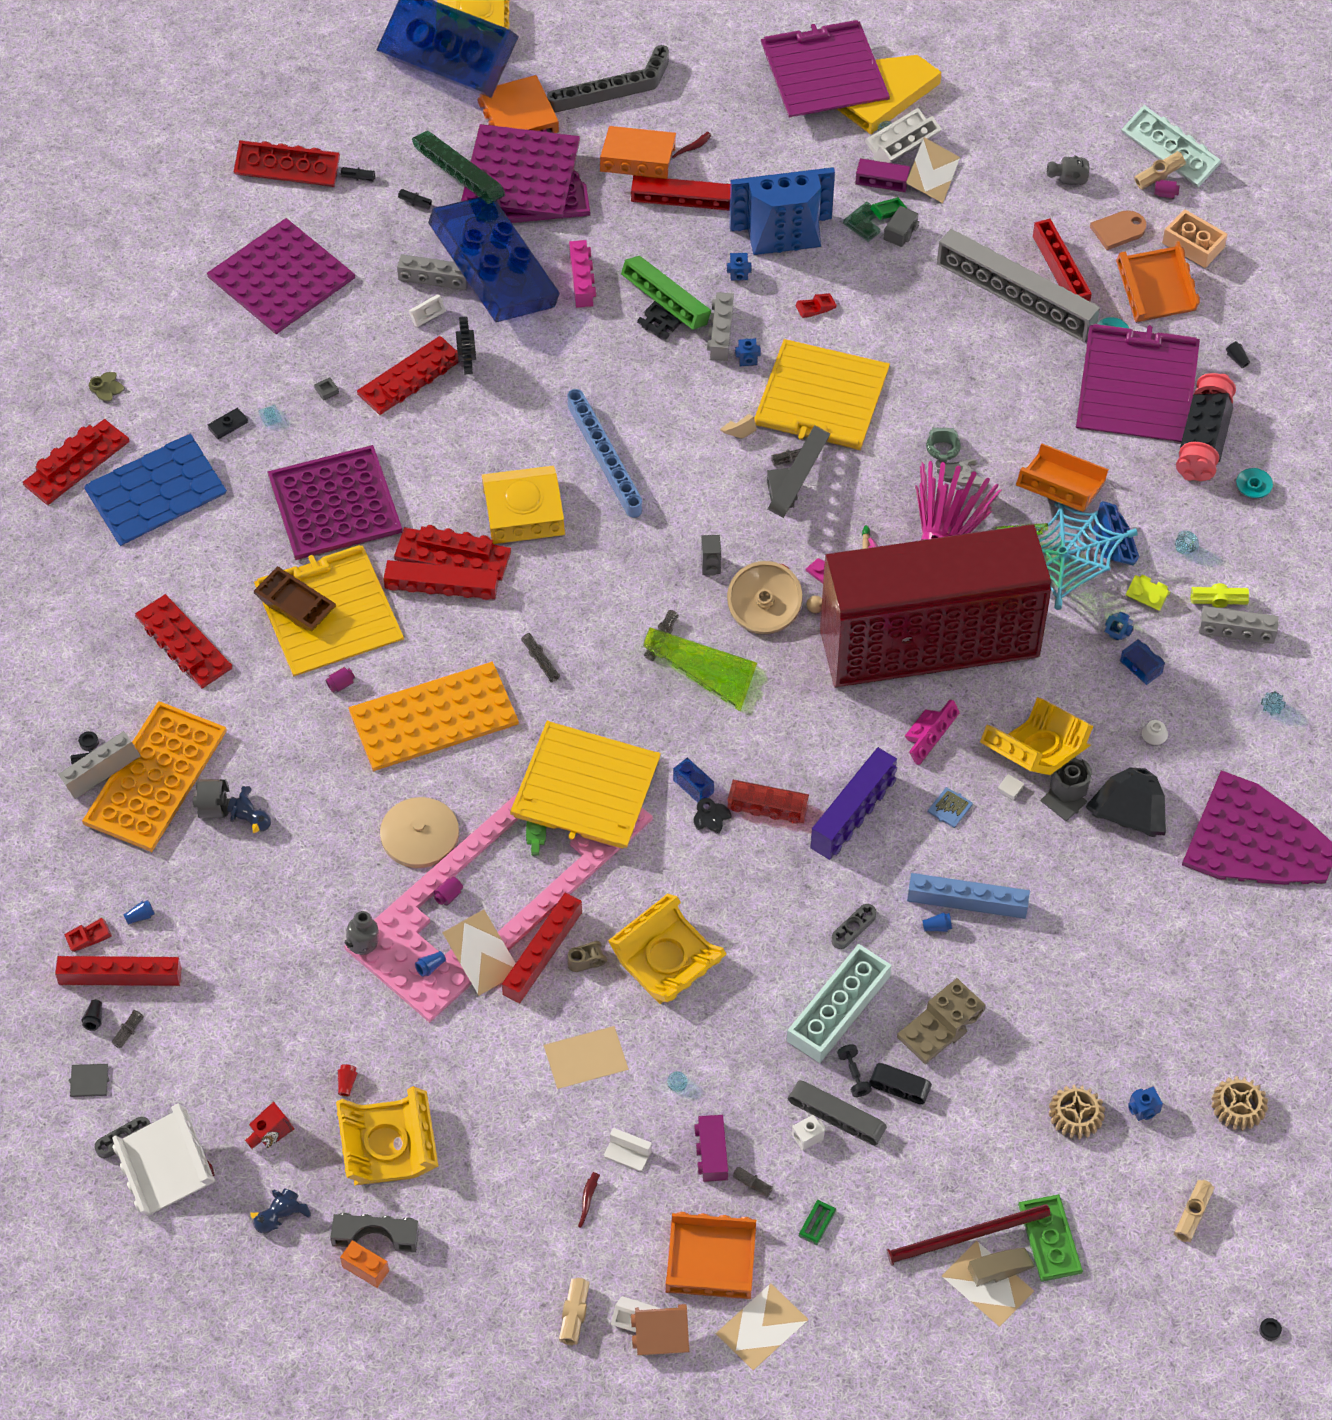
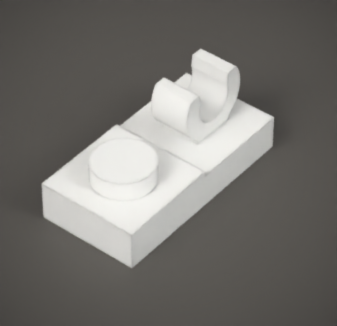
M438 294L409 310L410 317L416 327L446 312L442 298Z

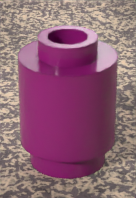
M1156 181L1154 195L1175 199V195H1179L1180 185H1177V181Z
M343 667L329 675V678L325 681L331 692L334 693L352 685L355 676L350 668L346 669Z
M456 877L447 878L434 891V899L438 904L448 906L461 893L463 889L462 883Z

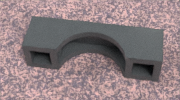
M349 1213L333 1215L330 1236L332 1246L348 1247L352 1240L357 1242L367 1234L377 1233L389 1238L394 1245L395 1251H417L419 1236L418 1220L410 1217L403 1219H394L391 1216L373 1217L368 1214H362L361 1216H354Z

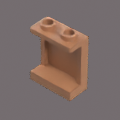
M678 1304V1308L639 1310V1307L635 1308V1314H631V1327H636V1335L632 1336L633 1349H637V1355L690 1352L687 1304Z

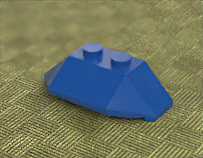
M1102 501L1097 514L1099 523L1105 529L1112 532L1127 533L1130 527L1124 517L1118 512V507L1115 504ZM1095 521L1093 530L1097 534L1108 538L1115 537V535L1103 531ZM1096 536V540H1097V541H1102V540H1104V539H1100L1099 537ZM1125 537L1115 548L1110 560L1132 566L1135 565L1139 559V554L1133 537ZM1118 540L1109 543L1103 558H1108L1111 549ZM1105 544L1100 545V553H1102Z

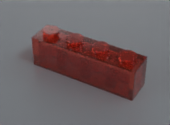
M733 779L727 808L734 812L742 811L754 816L762 815L774 820L782 819L794 824H804L809 804V794Z

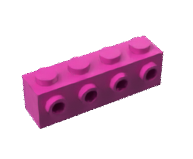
M587 240L569 241L576 308L592 307L593 297H596V287H592V284H595L594 273H590L593 270V262L589 260V257H591V247H587Z

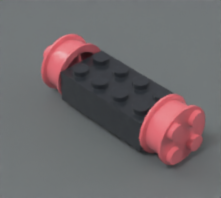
M1209 373L1202 375L1197 381V389L1192 398L1180 445L1179 458L1176 462V469L1185 480H1210L1216 473L1217 463L1221 461L1233 412V396L1236 392L1234 382L1226 374Z

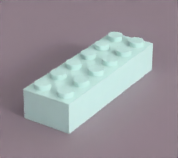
M858 944L787 1031V1042L818 1063H821L890 978L892 965Z

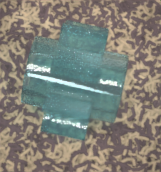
M1276 691L1266 692L1265 698L1261 700V705H1264L1263 711L1270 713V715L1275 713L1281 714V710L1285 708L1286 702L1282 701L1283 695Z

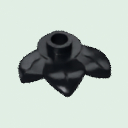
M702 798L697 803V813L693 818V823L697 830L707 826L711 831L720 833L723 827V820L730 819L732 815L725 805L715 803L710 798ZM704 804L709 805V806H710V809H708V810L705 809V808L703 807V805H704Z

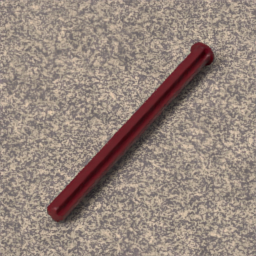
M1047 1204L897 1249H886L887 1256L892 1266L895 1262L1049 1217L1051 1211Z

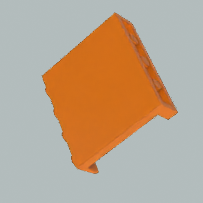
M537 75L479 90L478 104L480 108L483 107V114L485 119L489 120V125L533 131L550 128L552 133L559 132V121Z
M609 126L600 156V172L668 179V168L672 152L675 151L676 133Z
M1179 241L1176 242L1174 247L1128 256L1126 251L1119 253L1116 263L1135 322L1196 311L1200 304V297L1198 293L1196 294L1195 281L1190 276V266L1185 260V250L1181 247Z
M1041 443L1037 456L1029 466L1020 469L1016 486L1084 512L1104 486L1109 469Z
M686 1212L672 1213L665 1293L751 1299L757 1220L750 1217L731 1218L728 1215L716 1217L705 1213L690 1215Z

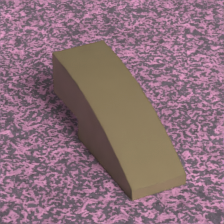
M1025 1248L989 1254L969 1261L968 1270L977 1287L993 1280L996 1283L1034 1268V1264Z

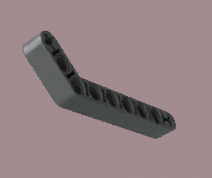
M665 45L656 46L645 69L550 91L547 94V98L554 113L656 89L669 64V49Z

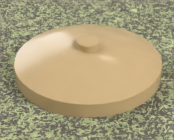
M772 561L751 563L739 570L729 584L727 592L729 611L733 619L747 631L756 634L779 632L792 624L801 610L802 589L799 580L790 569L782 564Z
M415 797L399 802L387 812L381 823L380 837L385 852L392 860L411 868H426L438 864L455 849L459 838V827L456 816L447 805L432 798Z

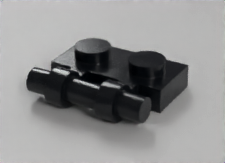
M656 301L644 311L647 318L639 317L637 323L642 325L643 329H649L654 332L655 336L664 339L669 337V333L665 331L666 329L673 332L682 323L681 320ZM655 321L656 323H658V324H660V325L657 327L656 325H654V324H652V323Z

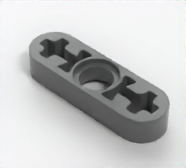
M871 904L861 905L833 932L832 945L837 949H844L875 921L876 908ZM869 911L871 912V916H870V915H866V916L863 918L864 912H866V913H868ZM851 923H857L860 926V928L857 930H851L848 927V925ZM845 935L844 941H837V937L842 938Z
M138 1117L99 1138L94 1146L96 1154L100 1158H109L116 1154L111 1141L112 1137L123 1133L130 1135L132 1134L130 1129L136 1132L140 1130L138 1125L142 1124L145 1127L150 1125L149 1119ZM105 1144L108 1150L104 1151L101 1146Z

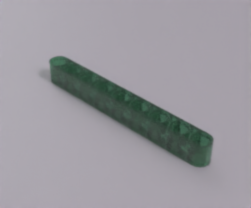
M426 130L412 138L414 147L421 154L488 204L505 196V191L499 182L430 131Z

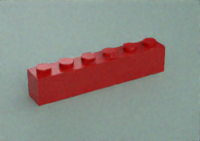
M633 175L631 202L730 211V184Z
M1051 218L1034 222L1032 237L1058 285L1090 302L1092 293Z
M387 560L383 578L385 589L392 591L404 590L411 593L424 592L427 594H444L446 596H463L464 598L475 597L483 600L496 599L499 583L498 571Z
M566 892L563 894L503 981L502 994L519 1004L522 1002L582 914L581 900Z
M57 956L55 975L59 985L180 986L182 967L179 957Z

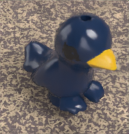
M242 786L239 797H231L227 812H231L230 822H233L237 817L247 820L252 826L253 833L266 831L271 825L269 814L261 808L255 810L248 798L252 791L251 787Z
M286 1188L283 1189L282 1193L275 1189L272 1190V1195L275 1199L267 1210L255 1213L250 1212L254 1228L259 1233L264 1234L278 1229V1225H282L278 1221L279 1218L287 1217L294 1213H301L306 1217L311 1216L307 1204L297 1202L299 1195Z

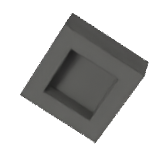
M330 377L314 384L315 390L323 401L339 394L338 387Z

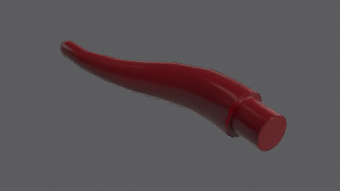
M707 131L697 140L677 151L672 158L674 159L684 152L700 148L708 141L711 134Z
M592 1172L583 1190L582 1214L578 1224L579 1228L582 1227L586 1219L592 1196L598 1185L597 1181L600 1174Z

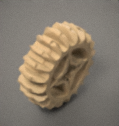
M1238 1076L1234 1077V1080L1228 1077L1226 1082L1221 1081L1219 1087L1215 1088L1211 1098L1213 1101L1211 1106L1215 1109L1214 1116H1219V1122L1225 1120L1226 1127L1232 1124L1234 1130L1237 1129V1126H1240L1242 1131L1245 1130L1246 1126L1250 1130L1254 1125L1258 1126L1260 1121L1265 1118V1113L1268 1110V1098H1265V1091H1260V1085L1254 1086V1080L1247 1082L1246 1077H1243L1242 1080H1239ZM1224 1096L1228 1098L1229 1107L1225 1105ZM1251 1098L1255 1103V1110L1251 1108L1252 1105L1249 1102Z
M1075 1084L1072 1085L1071 1089L1068 1086H1065L1063 1091L1059 1089L1057 1095L1052 1097V1102L1049 1104V1117H1052L1051 1124H1056V1131L1063 1129V1136L1066 1133H1070L1071 1139L1074 1135H1077L1079 1140L1082 1138V1134L1087 1138L1090 1136V1132L1095 1134L1097 1128H1101L1105 1118L1103 1114L1105 1107L1102 1106V1099H1098V1093L1091 1094V1088L1086 1091L1083 1085L1080 1089H1077ZM1072 1100L1071 1104L1061 1107L1065 1102ZM1093 1116L1089 1121L1082 1123L1083 1119Z

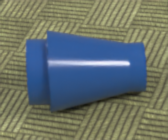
M142 900L123 915L129 925L134 922L150 919L155 912L149 900Z
M943 912L922 920L924 932H948V930L952 929L950 913L945 914Z
M439 951L418 958V961L415 962V968L422 977L425 975L429 976L442 963L446 962V957L443 952Z

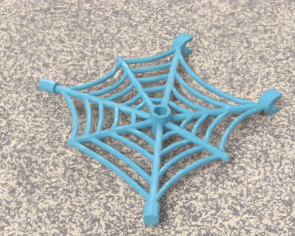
M1056 501L1054 506L1059 508L1056 515L1042 530L1037 532V535L1043 533L1060 514L1058 525L1045 537L1039 539V542L1046 540L1060 527L1059 534L1053 540L1041 546V548L1048 547L1061 536V541L1055 546L1042 549V552L1046 553L1050 559L1046 562L1047 568L1059 575V582L1050 575V578L1058 587L1057 593L1051 587V591L1056 597L1054 608L1060 610L1064 596L1086 581L1105 571H1109L1111 569L1109 567L1110 558L1115 548L1125 537L1137 536L1136 528L1128 530L1124 534L1112 532L1105 529L1099 523L1097 518L1098 511L1094 513L1079 512ZM1064 508L1072 513L1091 517L1088 520L1075 519L1065 515ZM1064 518L1085 524L1083 527L1071 526L1064 523ZM1093 519H1095L1096 524L1103 531L1115 535V537L1108 538L1097 534L1091 525ZM1089 526L1090 531L1095 536L1104 540L1097 541L1086 534V528ZM1064 527L1080 531L1077 534L1065 532ZM1083 533L1084 536L1093 543L1087 545L1083 543L1079 537ZM1065 535L1072 536L1074 538L1073 540L1068 541L1065 540ZM1077 540L1081 545H1083L1082 547L1076 544ZM1118 540L1108 555L1106 566L1103 565V557L1109 543ZM1105 544V546H1104V548H1103V550H1102V553H1101L1100 564H1099V563H1097L1098 551H1099L1100 545ZM1096 547L1094 562L1089 561L1090 549ZM1087 549L1086 559L1080 558V552ZM1070 559L1075 560L1064 567V564L1067 563ZM1078 562L1084 563L1064 574V570ZM1052 563L1057 564L1060 567V572L1048 565ZM1088 565L1094 566L1062 586L1063 579L1071 573ZM1097 568L1102 569L1062 594V590L1072 582Z

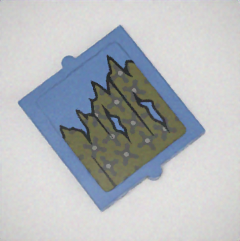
M946 787L927 812L938 818L940 822L943 821L955 828L971 808L973 802L962 797L961 793L957 794Z

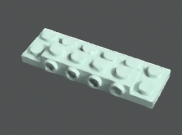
M1145 105L1121 129L1122 133L1159 160H1164L1177 151L1181 152L1186 165L1177 169L1176 172L1197 187L1221 164V160L1210 153L1205 145H1199L1191 135H1185L1178 126L1171 125L1166 117H1160Z

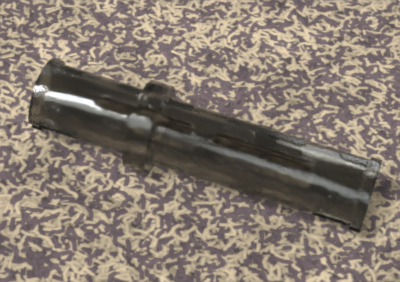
M668 610L664 620L659 623L658 630L644 653L646 659L651 661L656 659L667 636L673 631L672 627L679 617L677 612Z
M531 633L525 634L521 641L529 650V655L534 657L551 683L558 680L560 674L544 654L543 647L535 641Z

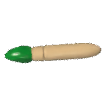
M865 525L862 530L863 549L870 546L868 540L870 538V528Z

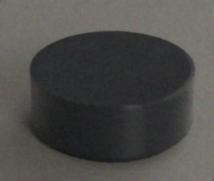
M91 731L82 733L78 739L80 747L86 751L95 749L99 743L97 735Z
M1266 1318L1261 1322L1259 1332L1264 1339L1274 1341L1279 1338L1282 1326L1276 1319Z

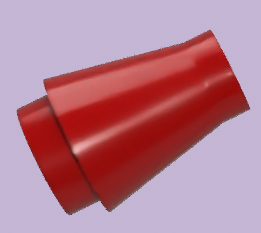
M342 1064L340 1069L337 1070L338 1095L350 1096L358 1074L355 1066Z

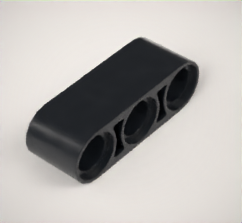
M883 1063L876 1064L869 1080L873 1088L919 1105L925 1104L932 1087V1083L925 1078Z

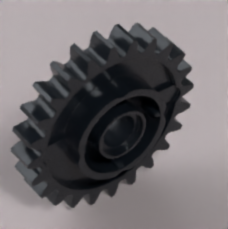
M459 317L460 331H456L458 362L463 361L464 375L473 374L472 360H476L474 330H469L468 317Z

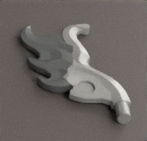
M965 459L954 463L944 462L946 465L944 481L951 483L956 466H960L961 471L957 485L966 486L972 473L969 464L976 465L977 459ZM937 460L936 467L940 468L941 462ZM976 475L972 486L979 489L985 479ZM987 484L982 494L987 492L989 484Z

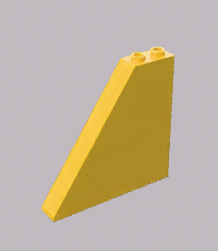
M918 55L876 59L875 61L890 99L838 108L837 110L866 132L872 134L938 86L941 82L942 72Z

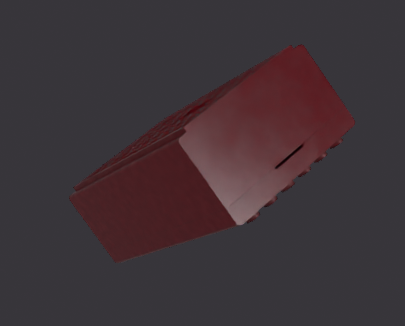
M1030 524L825 554L820 633L834 688L1040 657L1051 595V578L1035 525Z

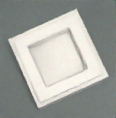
M1007 774L998 786L997 791L1014 801L1023 789L1024 783Z

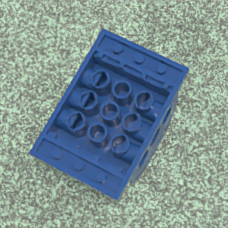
M834 167L730 180V232L748 230L753 255L821 247L819 221L832 219L835 182Z

